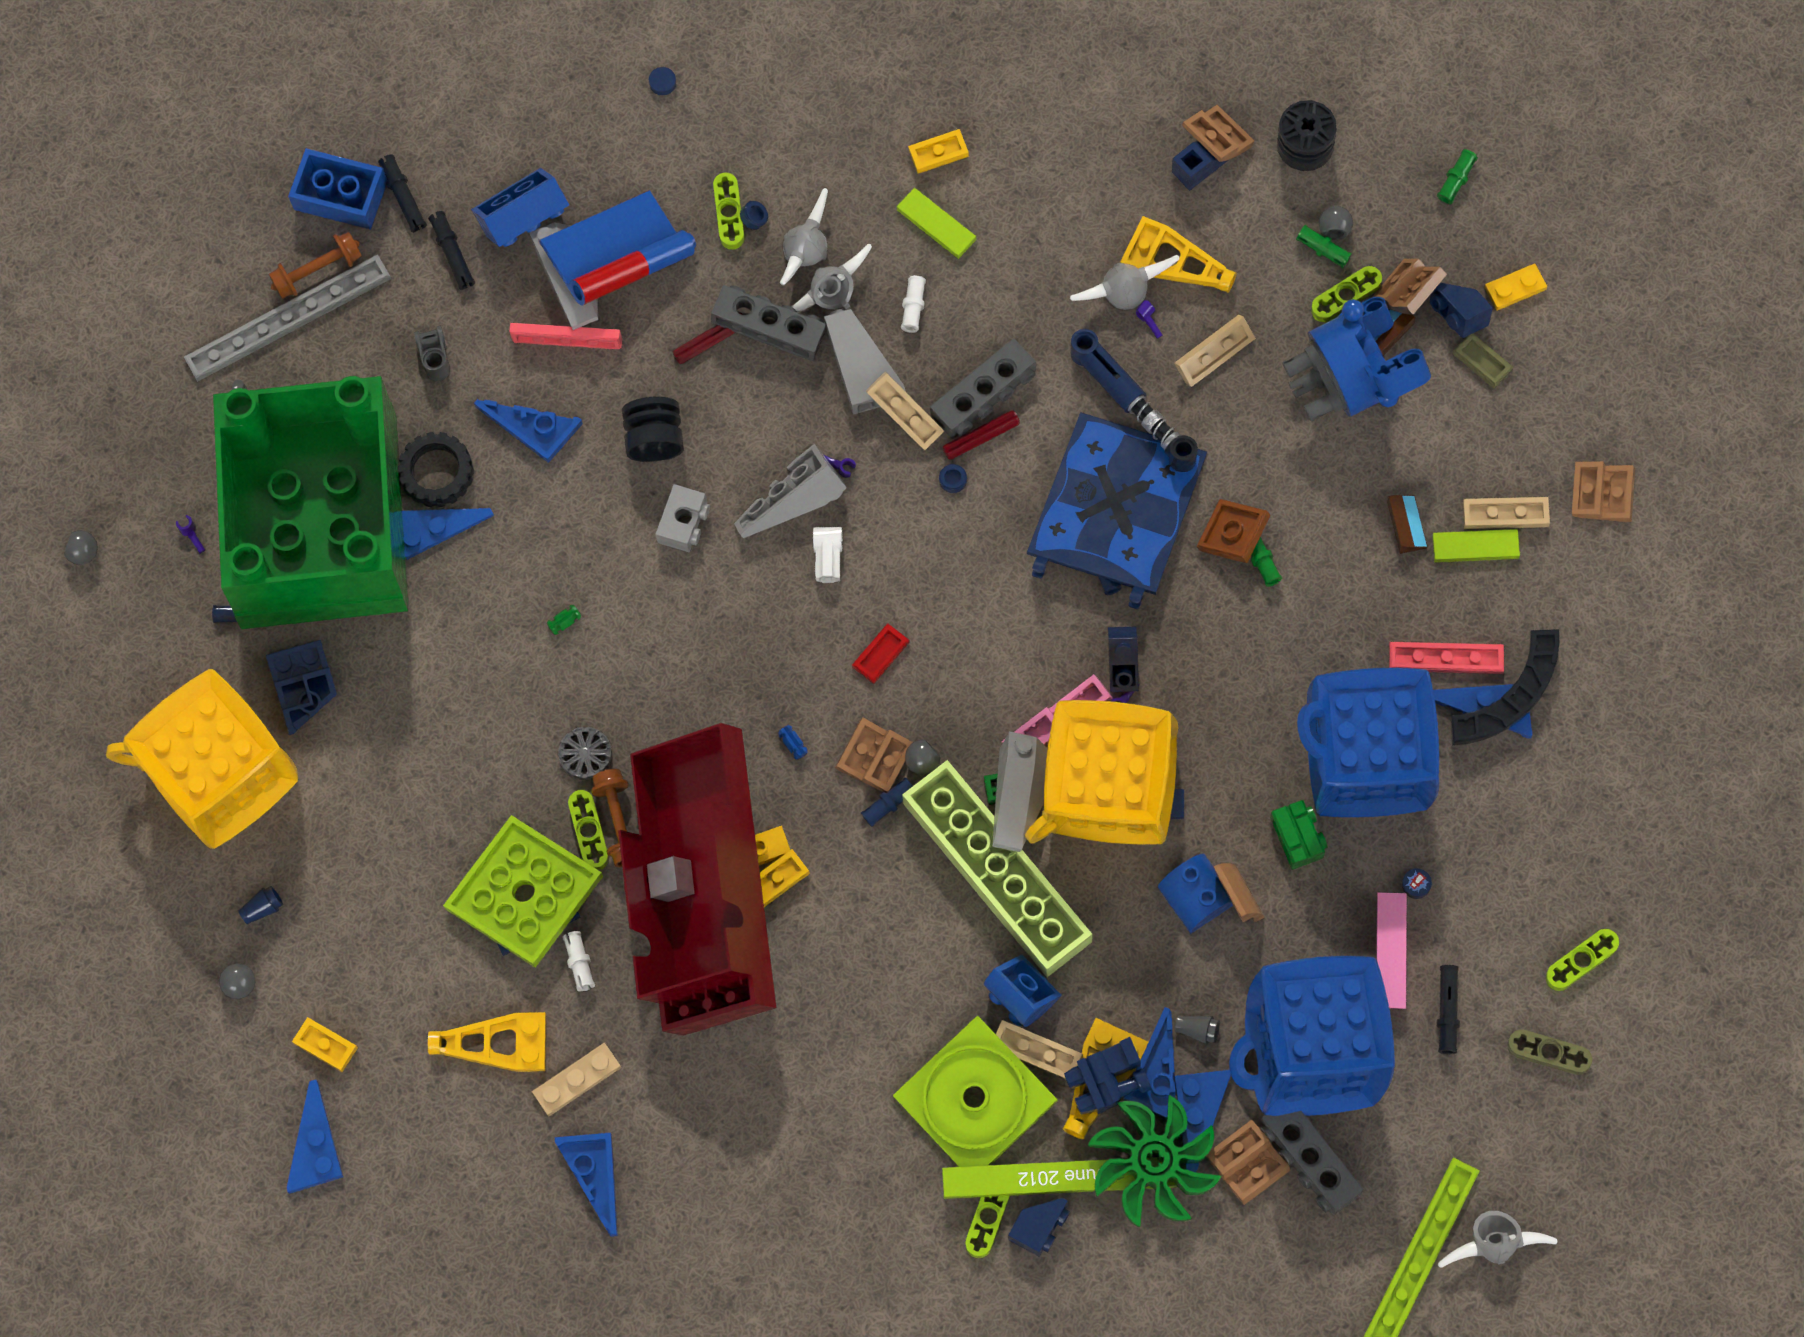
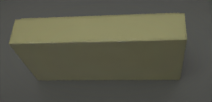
M1475 334L1467 336L1453 351L1454 356L1494 389L1513 370L1512 365Z

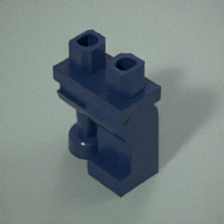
M1130 1037L1119 1041L1120 1043L1078 1060L1076 1067L1064 1073L1070 1090L1083 1084L1087 1087L1089 1093L1075 1098L1081 1115L1097 1111L1098 1114L1106 1112V1110L1116 1107L1122 1097L1137 1089L1141 1093L1152 1090L1143 1068L1134 1071V1078L1119 1083L1116 1079V1076L1141 1066L1140 1058Z

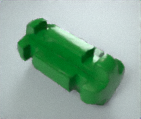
M570 605L569 610L564 609L554 616L553 621L548 620L547 625L554 635L559 634L558 631L560 629L563 631L575 623L574 620L576 618L578 620L581 618L579 610L574 605Z

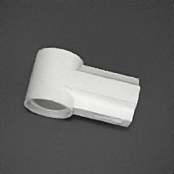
M842 527L813 528L814 553H816L815 576L817 582L834 583L840 581Z

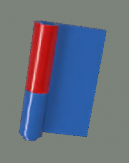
M650 190L539 241L572 296L582 306L692 256L695 252L694 248H696L695 239L690 233L684 230L678 232L674 230Z

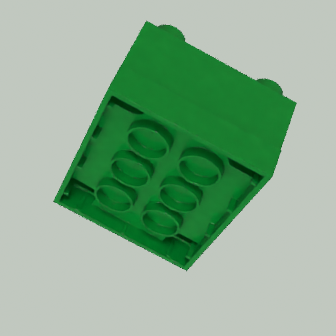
M348 376L340 381L257 390L237 388L228 393L213 394L221 588L234 612L240 629L407 612L408 597L403 540L401 481L398 473V465L400 463L397 417L382 377L360 378Z

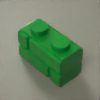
M1300 800L1271 812V822L1292 870L1324 858V849L1328 848L1323 833H1317L1313 823H1316L1317 819L1311 806L1306 807L1304 800Z

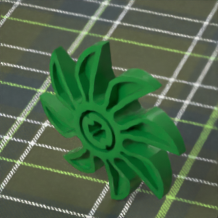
M1171 1095L1168 1096L1167 1119L1163 1135H1157L1154 1132L1155 1115L1147 1106L1135 1101L1119 1102L1117 1105L1135 1126L1142 1139H1133L1132 1135L1123 1127L1105 1128L1092 1137L1088 1143L1089 1147L1117 1150L1130 1156L1129 1159H1109L1101 1166L1094 1184L1096 1197L1126 1175H1133L1135 1181L1131 1182L1123 1190L1121 1198L1124 1214L1131 1223L1140 1228L1142 1199L1146 1187H1152L1155 1190L1154 1208L1163 1217L1178 1222L1191 1220L1192 1217L1175 1198L1167 1183L1174 1182L1186 1195L1204 1194L1216 1186L1221 1178L1220 1175L1196 1173L1182 1169L1179 1166V1163H1200L1205 1159L1214 1142L1213 1126L1208 1127L1183 1147H1176L1173 1142L1182 1136L1187 1128L1185 1109L1176 1098ZM1152 1155H1156L1157 1160L1162 1162V1165L1158 1163L1157 1167L1151 1166V1161L1147 1160V1158L1151 1159Z

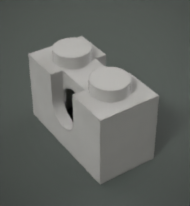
M673 485L655 534L659 544L690 552L692 545L698 544L701 535V529H697L701 519H707L710 510L706 494L679 485ZM682 516L692 517L691 521L687 524L678 521Z

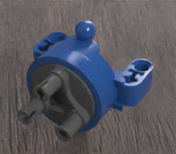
M1373 297L1362 303L1354 299L1348 300L1344 303L1342 313L1337 318L1308 332L1310 346L1304 349L1305 352L1282 362L1290 378L1313 367L1310 369V373L1292 382H1288L1292 390L1302 385V387L1292 391L1295 398H1299V396L1317 387L1319 389L1323 388L1326 391L1325 396L1307 405H1303L1311 422L1333 410L1337 412L1342 409L1349 417H1352L1378 403L1384 407H1392L1397 404L1399 396L1424 385L1430 380L1431 372L1420 349L1407 350L1385 361L1374 339L1390 330L1394 324L1384 298Z

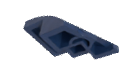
M321 640L266 655L289 735L294 734L337 695Z

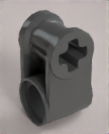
M441 325L437 326L436 330L419 333V331L414 332L419 355L428 378L433 381L444 380L450 373V365ZM435 362H441V365L436 368L430 367Z

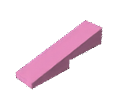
M1093 674L1060 701H1111L1113 697L1098 677ZM1056 704L1050 708L1046 707L1017 729L1015 733L1037 737L1047 746Z
M1377 892L1376 959L1383 978L1389 1009H1406L1407 893Z

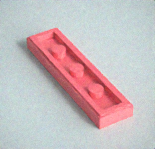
M510 323L509 332L514 343L604 349L622 348L621 332L617 329L579 327L572 330L570 326Z
M1390 642L1389 668L1426 669L1429 672L1503 674L1504 645Z

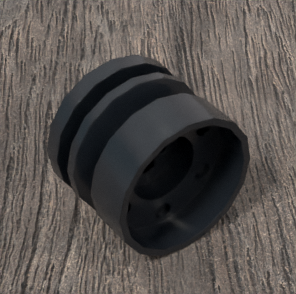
M1305 100L1290 105L1283 112L1279 122L1277 138L1278 153L1283 162L1291 168L1300 171H1313L1328 162L1334 150L1337 131L1336 119L1331 110L1322 103Z
M653 396L636 399L623 406V427L627 431L624 438L628 458L639 462H654L675 458L684 451L682 430L679 428L681 424L679 402L668 397Z

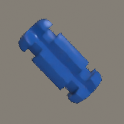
M787 725L778 734L780 738L783 737V743L791 754L794 753V758L797 760L805 756L808 751L806 747H803V742L797 733L792 731V726Z

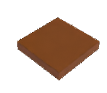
M1219 499L1198 542L1197 548L1208 554L1248 563L1271 515L1267 510Z

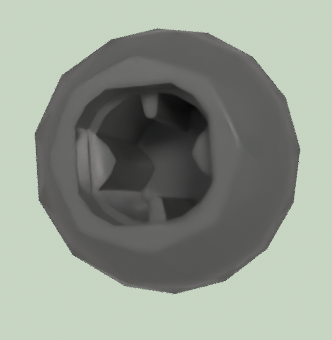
M1341 206L1327 208L1319 218L1320 231L1324 237L1329 236L1332 240L1345 238L1350 234L1353 227L1352 215L1346 208Z
M77 530L71 532L64 556L75 565L90 563L97 555V541L87 531Z
M925 739L911 743L906 750V765L912 772L918 775H928L940 764V755Z
M238 963L226 967L219 977L221 991L231 999L247 997L254 990L256 983L253 971L248 966Z

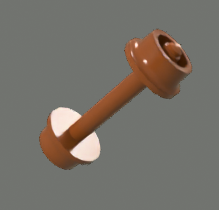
M349 232L340 236L334 234L333 238L338 246L337 248L287 274L282 264L279 263L278 268L269 273L273 282L271 289L277 290L282 299L290 295L297 296L298 294L293 283L344 257L348 266L352 267L353 262L362 257L358 249L360 241L353 240Z
M605 769L592 777L594 787L591 793L596 797H607L618 843L609 847L606 852L608 856L612 857L615 867H622L618 830L627 831L617 793L627 789L629 783L623 779L619 769Z

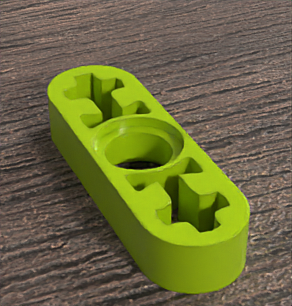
M721 173L716 176L713 182L721 244L725 248L733 250L742 246L745 240L743 222L740 218L739 188L737 179L733 174ZM725 181H728V184L731 185L729 186L730 197L727 198L724 196L722 187ZM725 206H734L737 209L736 214L732 217L723 216L721 211ZM733 224L734 233L737 235L734 241H730L729 237H726L729 236L728 225Z
M1366 266L1317 296L1312 302V316L1319 322H1328L1340 315L1344 303L1347 302L1339 296V292L1342 289L1352 290L1355 295L1353 299L1359 302L1369 297L1381 287V272L1373 266ZM1365 275L1369 278L1374 276V284L1372 285L1370 282L1365 283L1361 286L1362 293H1360L1358 286L1364 282ZM1331 296H1334L1335 303L1330 305L1329 313L1325 311L1319 312V304L1323 306L1332 303Z
M577 790L570 795L568 805L583 861L597 870H602L607 866L609 856L606 852L607 846L596 805L588 791ZM579 798L589 801V803L585 804L588 815L586 817H582L578 806L574 807V805L578 804ZM585 824H594L597 827L594 836L586 838L581 835V828ZM595 843L598 854H603V856L599 857L600 862L594 863L592 859L588 860L592 856L590 845L584 847V844Z
M1601 929L1552 964L1546 973L1548 986L1553 990L1563 991L1611 957L1619 946L1617 934L1610 929ZM1600 937L1605 940L1610 938L1612 940L1610 944L1611 949L1607 947L1600 949L1597 952L1600 958L1597 959L1592 949L1600 944ZM1578 953L1587 954L1590 957V965L1584 968L1577 966L1574 956ZM1568 961L1573 971L1566 974L1564 978L1565 983H1562L1560 980L1555 982L1553 980L1555 976L1554 971L1562 973L1568 967L1564 962Z
M993 1196L980 1198L965 1243L966 1250L972 1257L983 1258L990 1253L1010 1196H998L997 1203H1003L1002 1207L992 1202H984L985 1198L992 1201ZM993 1209L997 1213V1220L993 1224L983 1223L980 1219V1214L983 1210ZM976 1225L983 1230H993L992 1235H989L987 1232L985 1233L984 1244L987 1247L980 1248L979 1252L975 1251L974 1245L970 1243L979 1237L980 1230H974Z

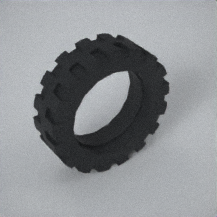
M429 432L426 433L427 436H417L412 444L408 443L405 446L404 454L401 453L399 457L398 473L405 492L415 502L423 503L427 507H432V505L444 507L447 503H455L458 501L457 498L463 497L466 494L467 487L472 484L474 467L466 446L463 443L461 444L458 438L453 435L449 437L444 432L439 434ZM433 450H444L453 454L457 459L459 465L458 474L453 482L444 488L436 490L425 489L414 479V465L419 457Z

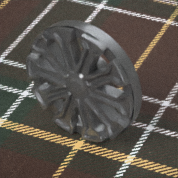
M579 727L567 733L561 740L558 749L559 761L562 768L570 776L580 780H589L595 774L608 768L612 759V748L607 737L598 729ZM583 733H589L586 742H584ZM577 736L579 744H577L571 738ZM594 736L600 737V739L592 743ZM603 744H606L605 749H597ZM566 745H569V746H571V747L574 748V749H564V748H565ZM565 756H573L568 761H564L563 758ZM597 756H605L606 759L601 761ZM578 763L576 769L572 771L570 767ZM595 763L597 766H599V769L596 771L593 770L591 764ZM583 766L587 767L586 774L581 773Z

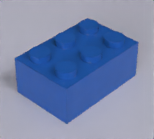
M306 148L288 197L293 209L296 211L371 230L386 188L387 178L381 167Z
M539 168L471 210L486 237L498 247L502 245L506 247L516 242L517 236L525 231L529 233L538 229L541 226L540 222L545 219H553L564 212V208L569 206V203L555 178L542 168Z

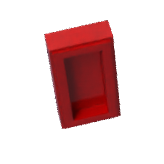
M887 623L852 664V668L875 684L910 643V640Z

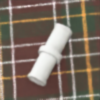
M914 275L908 278L907 295L902 303L904 315L901 329L909 333L919 330L920 313L924 309L925 303L922 299L926 279L921 276Z
M573 931L569 932L568 935L565 934L563 940L565 941L569 956L567 963L568 967L572 968L577 991L590 990V988L595 987V983L589 968L590 957L585 953L581 932Z

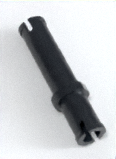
M394 155L384 156L386 162L381 158L378 163L385 172L387 178L386 185L393 191L411 232L419 231V225H421L422 229L425 228L427 223L424 221L407 185L408 179L406 175L401 173Z
M435 212L437 218L431 214L428 219L436 233V242L443 249L457 281L458 288L460 290L468 288L466 283H469L470 287L473 286L475 280L472 278L456 241L458 237L451 230L445 212Z
M1456 965L1440 966V1019H1437L1436 1026L1439 1028L1438 1052L1441 1054L1457 1053V1028L1460 1027V1020L1457 1019L1459 967Z

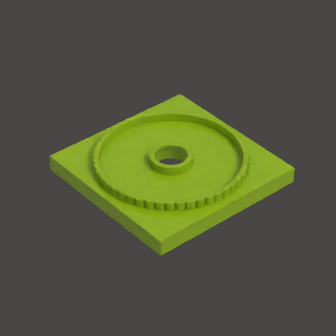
M511 815L443 906L445 910L536 968L603 878V874ZM523 885L532 886L535 892L531 899L524 902L516 900L515 893L519 887Z
M978 1015L893 1095L959 1167L991 1165L1058 1102L1057 1098ZM971 1087H980L985 1093L983 1104L976 1108L969 1107L964 1102V1094Z

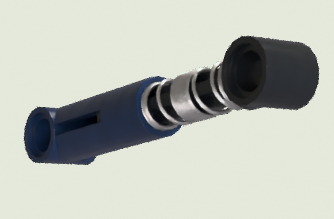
M1089 329L1076 331L1072 335L1070 348L1073 362L1083 366L1126 413L1135 414L1137 421L1142 422V426L1150 434L1153 433V438L1161 442V447L1164 448L1165 453L1169 457V464L1175 471L1188 472L1192 470L1197 461L1198 447L1196 441L1190 436L1174 432V428H1170L1165 423L1166 419L1158 410L1152 409L1150 402L1145 401L1147 394L1098 342L1096 333ZM1087 345L1090 348L1087 350L1080 349L1079 346ZM1180 451H1185L1189 453V455L1183 457L1179 456L1177 453Z

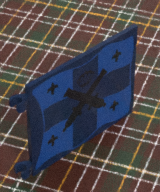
M1080 412L1027 550L1028 555L1036 557L1032 567V576L1040 579L1043 578L1047 563L1050 561L1133 588L1128 606L1139 609L1144 592L1156 595L1204 464L1207 451L1198 449L1197 461L1193 469L1188 472H1178L1170 466L1169 457L1165 453L1164 448L1161 447V442L1158 439H1154L1152 434ZM1180 451L1177 453L1179 456L1183 457L1189 455V453L1185 451Z

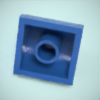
M1205 854L1196 855L1185 861L1164 877L1158 885V889L1190 934L1233 906L1215 873L1214 866Z
M1022 954L994 968L984 982V986L990 991L988 994L990 1000L997 1005H1003L1010 1012L1008 1015L1009 1019L1018 1026L1023 1025L1027 1027L1037 1021L1062 996Z

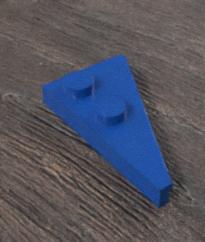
M477 399L474 402L478 410L548 463L583 424L579 417H573V419L556 416L555 413L548 411L539 412L536 409L514 405V407L499 405L496 401L491 400L481 401Z
M491 508L402 511L406 559L408 560L494 516Z
M1514 684L1433 690L1436 704L1451 707L1465 714L1494 704ZM1530 712L1508 730L1521 734L1524 738H1532Z
M1165 1007L1140 1060L1141 1066L1136 1069V1071L1141 1068L1144 1069L1152 1090L1141 1093L1137 1089L1125 1095L1123 1101L1139 1102L1147 1106L1154 1115L1166 1120L1168 1096L1171 1095L1176 1098L1172 1014L1170 1009Z
M1231 1070L1175 1076L1177 1100L1184 1107L1187 1115V1128L1182 1135L1183 1146L1194 1140L1208 1127L1214 1125L1231 1077ZM1185 1163L1186 1169L1197 1172L1200 1163Z
M317 1079L309 1081L287 1183V1192L289 1194L343 1177Z
M600 1133L555 1137L556 1145L610 1237L618 1236L612 1134Z

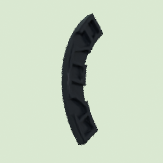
M1559 629L1530 631L1529 654L1524 670L1516 683L1501 699L1488 707L1486 706L1474 712L1451 715L1452 746L1479 742L1496 736L1515 725L1533 709L1547 689L1554 673L1560 644Z

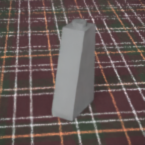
M843 309L835 310L828 316H824L827 333L853 415L881 407L866 390L885 371L905 390L904 384L851 309L845 311Z

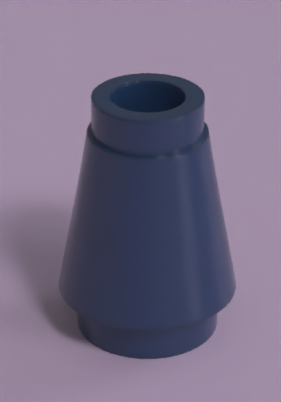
M272 886L266 889L263 887L238 912L244 922L250 924L278 912L283 902Z

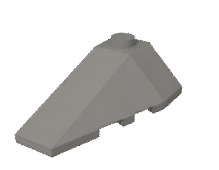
M554 222L529 234L539 260L572 330H575L598 320V299L583 306L578 304L541 246L540 239L571 226Z
M815 444L788 465L787 469L790 473L783 481L774 480L769 486L771 488L768 493L769 496L766 499H757L734 523L743 538L825 506L842 495L843 491L847 488Z
M1009 731L1000 747L992 847L1020 852L1026 842L1025 833L1036 821L1044 804L1048 748L1037 737Z

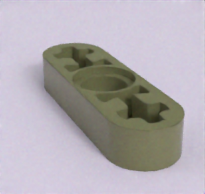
M1517 1030L1511 1034L1508 1040V1050L1513 1056L1568 1073L1584 1074L1592 1064V1055L1585 1047L1527 1030ZM1520 1037L1526 1038L1525 1043L1534 1046L1535 1040L1540 1041L1536 1049V1056L1531 1055L1533 1048L1524 1047L1523 1051H1519L1517 1049L1518 1045L1513 1043V1040L1518 1041ZM1545 1045H1553L1558 1050V1057L1554 1060L1544 1058L1541 1052L1542 1048ZM1564 1049L1569 1050L1566 1055L1569 1057H1576L1577 1053L1582 1054V1060L1586 1061V1064L1583 1063L1580 1067H1575V1061L1567 1058L1565 1059V1064L1560 1063Z

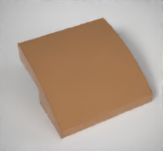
M1218 105L1205 113L1202 110L1182 124L1219 162L1227 161L1244 153L1254 143V140Z
M1403 259L1371 298L1382 297L1385 299L1388 309L1413 315L1447 274L1441 267H1425L1419 259Z
M1575 462L1572 516L1632 522L1634 466H1605L1604 462Z
M862 717L835 768L887 793L905 762L907 748L913 742L892 730L886 731Z
M1222 863L1214 866L1215 873L1242 922L1251 918L1254 922L1265 918L1237 866L1232 863Z
M1253 1120L1210 1150L1206 1156L1243 1205L1291 1171L1289 1165L1273 1148L1268 1137Z

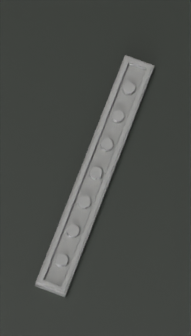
M377 254L184 356V359L198 382L385 283L391 277Z

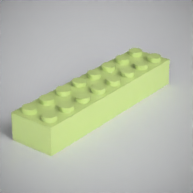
M948 760L902 794L905 807L1046 977H1049L1092 943V933L1023 850L1016 852L992 847L994 815Z

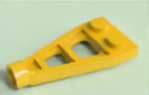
M1142 216L1120 263L1131 264L1137 268L1155 264L1154 258L1161 244L1168 243L1176 248L1181 256L1177 264L1170 266L1153 278L1215 287L1224 292H1230L1236 279V272L1227 269L1169 226ZM1188 257H1194L1205 264L1202 274L1196 275L1183 271L1182 268ZM1218 274L1222 275L1220 280L1217 279Z
M513 1013L447 1031H429L428 1053L429 1055L441 1054L515 1072L545 1071L546 1013ZM505 1030H513L516 1033V1051L512 1055L496 1053L491 1049V1038L495 1033ZM483 1034L484 1050L482 1052L465 1051L462 1048V1038L466 1035ZM442 1039L447 1041L445 1047H442Z
M1095 1018L1084 1041L1081 1059L1120 1043L1119 1041L1130 1037L1141 1060L1149 1042ZM1137 1068L1116 1076L1118 1083L1129 1080ZM1085 1084L1075 1088L1070 1116L1063 1127L1066 1133L1078 1139L1085 1138L1089 1127L1100 1115L1097 1111L1082 1115L1079 1112L1075 1098L1083 1095Z

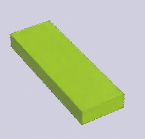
M915 187L897 206L898 212L958 259L976 241V235Z
M1518 529L1433 533L1432 535L1434 563L1519 559L1520 557Z

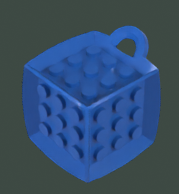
M1368 668L1316 676L1310 683L1307 691V704L1301 708L1297 719L1299 737L1303 746L1308 751L1311 787L1316 813L1319 816L1379 817L1427 810L1435 802L1439 792L1438 721L1429 671L1415 668Z
M1365 956L1305 958L1266 965L1256 974L1249 987L1246 1000V1035L1241 1037L1233 1047L1229 1068L1231 1076L1238 1086L1255 1091L1262 1113L1279 1116L1302 1111L1305 1116L1324 1115L1363 1109L1378 1103L1391 1084L1395 1067L1390 1009L1377 959ZM1253 1048H1255L1258 1061L1257 1075L1249 1074L1244 1066L1245 1057Z

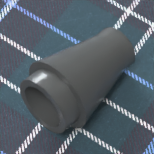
M1178 1015L1175 1032L1182 1033L1205 1044L1209 1042L1215 1043L1219 1034L1220 1021L1214 1019L1213 1016Z

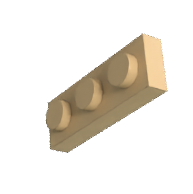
M1237 315L1177 360L1175 365L1185 383L1192 387L1256 338L1245 318Z
M886 371L866 390L924 450L944 432Z
M1548 497L1463 499L1464 529L1549 527Z
M1004 1020L1001 1021L996 1033L1021 1061L1064 1079V1073L1076 1067L1077 1061L1083 1056L1080 1052Z
M604 1042L533 1090L532 1093L549 1117L619 1070L621 1066Z

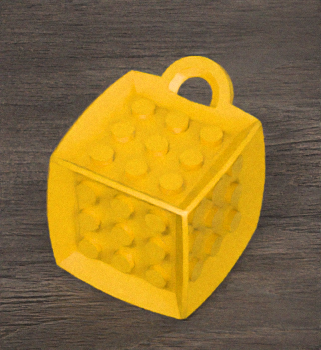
M208 669L165 698L127 733L123 742L110 744L106 750V757L109 760L124 765L136 766L141 771L146 772L177 815L211 849H215L259 819L298 782V771L292 759L279 747L268 729L244 699L213 669Z
M1064 700L1057 702L1046 757L1044 810L1042 811V816L1026 831V839L1033 844L1051 833L1107 843L1163 844L1166 841L1176 779L1178 722L1173 714L1162 709L1120 702Z

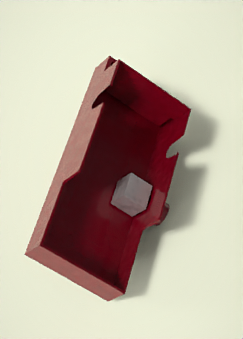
M719 723L631 753L639 834L618 830L629 928L645 935L651 946L648 956H633L637 999L659 1003L662 1032L683 1036L777 1008L742 729Z

